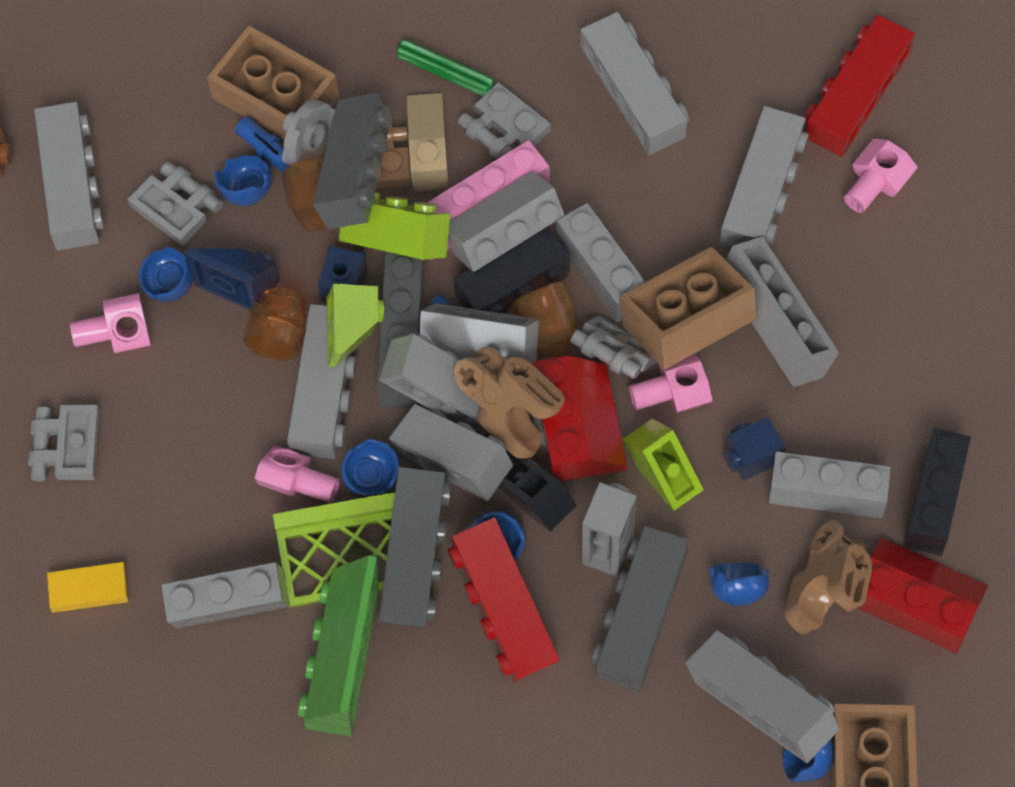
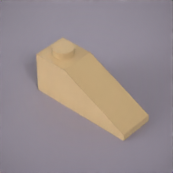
M442 93L407 95L408 138L413 193L448 190Z

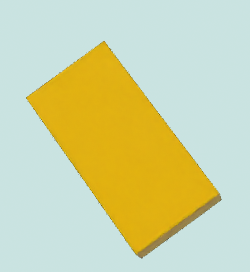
M124 562L47 573L49 604L52 613L129 602Z

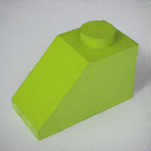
M332 285L326 298L328 367L335 368L371 336L377 323L382 322L384 302L383 300H378V286Z
M652 418L622 439L638 470L671 510L675 511L704 490L673 429Z

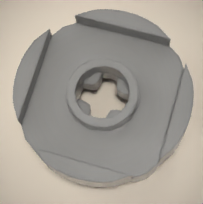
M314 98L304 103L297 112L292 111L288 113L283 123V129L286 132L282 153L283 163L305 172H312L323 164L325 156L323 152L327 147L336 109Z

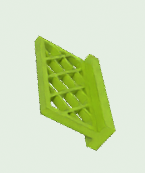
M395 492L273 514L281 564L284 569L289 608L320 603L321 593L319 592L322 589L323 581L329 580L332 569L337 568L340 563L342 565L349 563L344 560V557L355 542L373 553L372 556L379 557L385 562L387 561V556L382 553V550L390 538L391 526L386 522L392 521ZM376 523L389 531L377 549L359 537L367 525ZM359 527L355 534L348 530V528ZM340 530L351 538L339 556L322 545V542L331 531ZM322 533L317 540L309 536ZM303 537L313 544L302 562L288 554L287 539ZM318 548L335 559V562L324 577H321L306 566ZM290 562L297 566L293 574H291ZM302 570L320 582L312 594L295 597L293 583ZM384 581L379 582V592L383 591Z

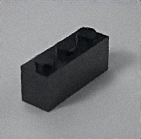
M547 226L475 272L468 269L453 279L455 296L464 308L506 314L507 310L518 303L525 304L531 301L538 291L549 284L554 286L562 282L570 272V255Z
M933 427L907 532L905 548L942 557L950 533L971 436Z

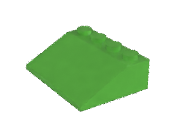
M366 556L332 569L331 580L323 581L320 603L326 604L323 618H316L313 631V641H319L316 656L309 655L305 678L311 679L309 694L302 693L298 710V717H304L305 729L352 737L379 592L377 557Z

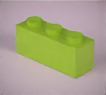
M375 192V204L371 207L368 223L340 227L339 241L421 260L446 258L450 213L436 211V205L432 203L415 202L414 206L407 205L408 199L403 197L387 196L386 200L380 199V193Z

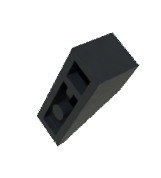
M506 450L513 467L498 488L527 515L551 532L577 506L557 478L530 458H517Z

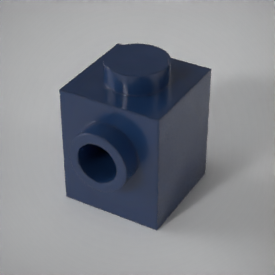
M329 246L318 283L321 301L327 303L326 298L333 284H364L368 270L365 253Z
M766 417L751 425L749 422H745L733 428L729 433L730 435L727 436L726 451L723 452V455L732 472L738 471L742 480L745 481L772 468L775 453H785L786 447L771 421Z

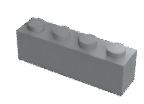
M615 12L580 29L581 50L648 156L685 139L689 115L683 104H677L671 96L672 90L667 79L663 75L659 77L655 71L654 61L650 52L646 48L641 49L632 24L630 22L625 23L620 14Z
M77 102L36 108L34 111L49 229L55 248L59 251L99 244L98 230L104 229V222L100 207L95 208L94 198L100 197L96 176L91 177L89 167L95 166V157L92 145L86 146L85 136L91 135L88 115H81Z
M764 106L721 228L720 245L732 248L733 245L763 237L768 245H773L778 225L773 222L776 213L783 215L789 194L784 193L786 183H794L799 163L794 162L797 152L803 154L808 142L809 133L804 132L805 117Z
M760 237L733 245L725 260L755 288L757 319L751 323L793 388L823 378L838 356L839 351L765 239Z
M310 304L287 442L289 449L309 457L335 459L337 447H343L345 442L346 425L341 424L343 412L349 413L351 390H347L348 378L354 379L357 358L352 356L351 353L335 368L328 367L327 306Z
M717 630L685 662L696 685L806 763L839 731L833 715L835 709L827 699L819 694L814 697L806 692L805 687L798 679L792 675L785 677L780 674L769 659L762 655L757 658L751 654L748 647L735 636L730 639Z

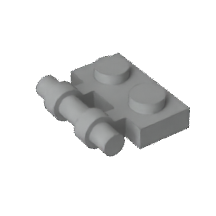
M499 82L474 105L475 113L480 118L474 119L468 113H464L457 122L458 125L466 130V136L474 142L480 141L490 149L489 154L496 160L512 151L516 145L520 146L528 140L535 147L551 131L550 122ZM492 127H494L500 133H502L504 137L498 138L489 130Z
M168 161L161 168V173L167 177L163 182L151 175L127 200L132 209L183 247L207 222L205 214L199 210L207 207L213 213H217L222 208L223 201L215 196V191L206 184L201 186L193 180L191 173L182 166L177 168ZM183 189L191 196L185 200L175 192Z
M600 315L587 321L582 331L577 329L570 340L571 343L581 348L582 354L589 358L595 356L610 365L609 369L618 375L624 373L632 379H636L640 371L643 372L656 364L652 356L627 331Z
M60 405L59 419H50V408L37 407L36 417L31 422L30 432L34 436L33 451L29 452L28 466L31 467V480L37 482L45 481L46 468L50 466H55L57 480H95L100 416L98 405ZM52 435H58L57 450H48L49 437Z

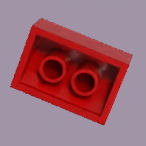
M570 355L532 362V365L555 385L564 396V403L559 413L555 416L541 419L551 475L562 482L628 470L607 365Z
M881 538L870 556L872 573L866 601L858 609L957 654L988 585Z

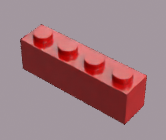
M878 14L870 26L865 24L856 39L858 45L853 52L848 50L839 64V70L841 71L836 78L831 76L827 80L821 96H823L822 100L818 105L813 103L805 115L806 132L809 133V141L843 158L909 56L915 37L914 32Z
M494 517L452 536L450 539L452 547L447 548L449 557L456 570L462 568L468 580L467 583L463 584L464 590L471 605L473 606L478 603L484 618L480 619L479 622L487 640L491 641L494 639L500 654L496 655L495 658L503 676L510 675L513 682L560 661L496 518Z

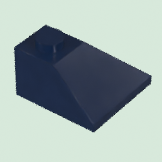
M189 248L186 252L196 287L259 315L280 280L277 264L269 255L262 252H256L255 254L246 249Z

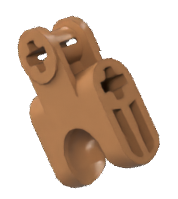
M483 347L474 354V358L466 357L459 360L454 366V378L460 389L481 406L477 416L481 426L490 435L502 441L506 445L507 451L517 458L533 457L541 445L542 435L540 430L531 422L528 412L538 419L557 415L564 403L562 392L527 360L519 357H512L506 360L493 347Z
M837 520L827 522L817 531L811 542L807 569L794 575L784 611L785 619L795 631L802 635H807L822 626L824 616L834 602L847 612H851L861 607L866 601L872 573L871 559L865 551V544L860 539H849L843 534L844 527Z

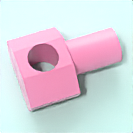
M872 139L853 163V170L860 178L844 196V201L852 210L864 213L881 191L888 196L894 197L918 166L906 151L889 140ZM880 163H887V164L891 165L892 167H891V168H883V167H881L879 164H880Z
M139 293L103 301L105 315L70 322V330L75 348L108 340L112 342L114 353L151 346L147 320ZM131 317L136 320L137 325L130 330H125L118 326L117 322L120 318Z
M696 354L689 356L666 370L659 365L661 376L628 386L635 410L670 401L675 414L713 402L708 379L702 363ZM681 378H689L694 381V384L683 386L677 381Z
M274 445L261 459L255 475L258 485L292 497L298 492L330 504L334 501L340 484V479L309 469L311 457Z

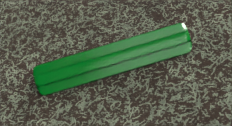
M403 39L398 46L397 57L482 96L494 87L493 77L411 40Z

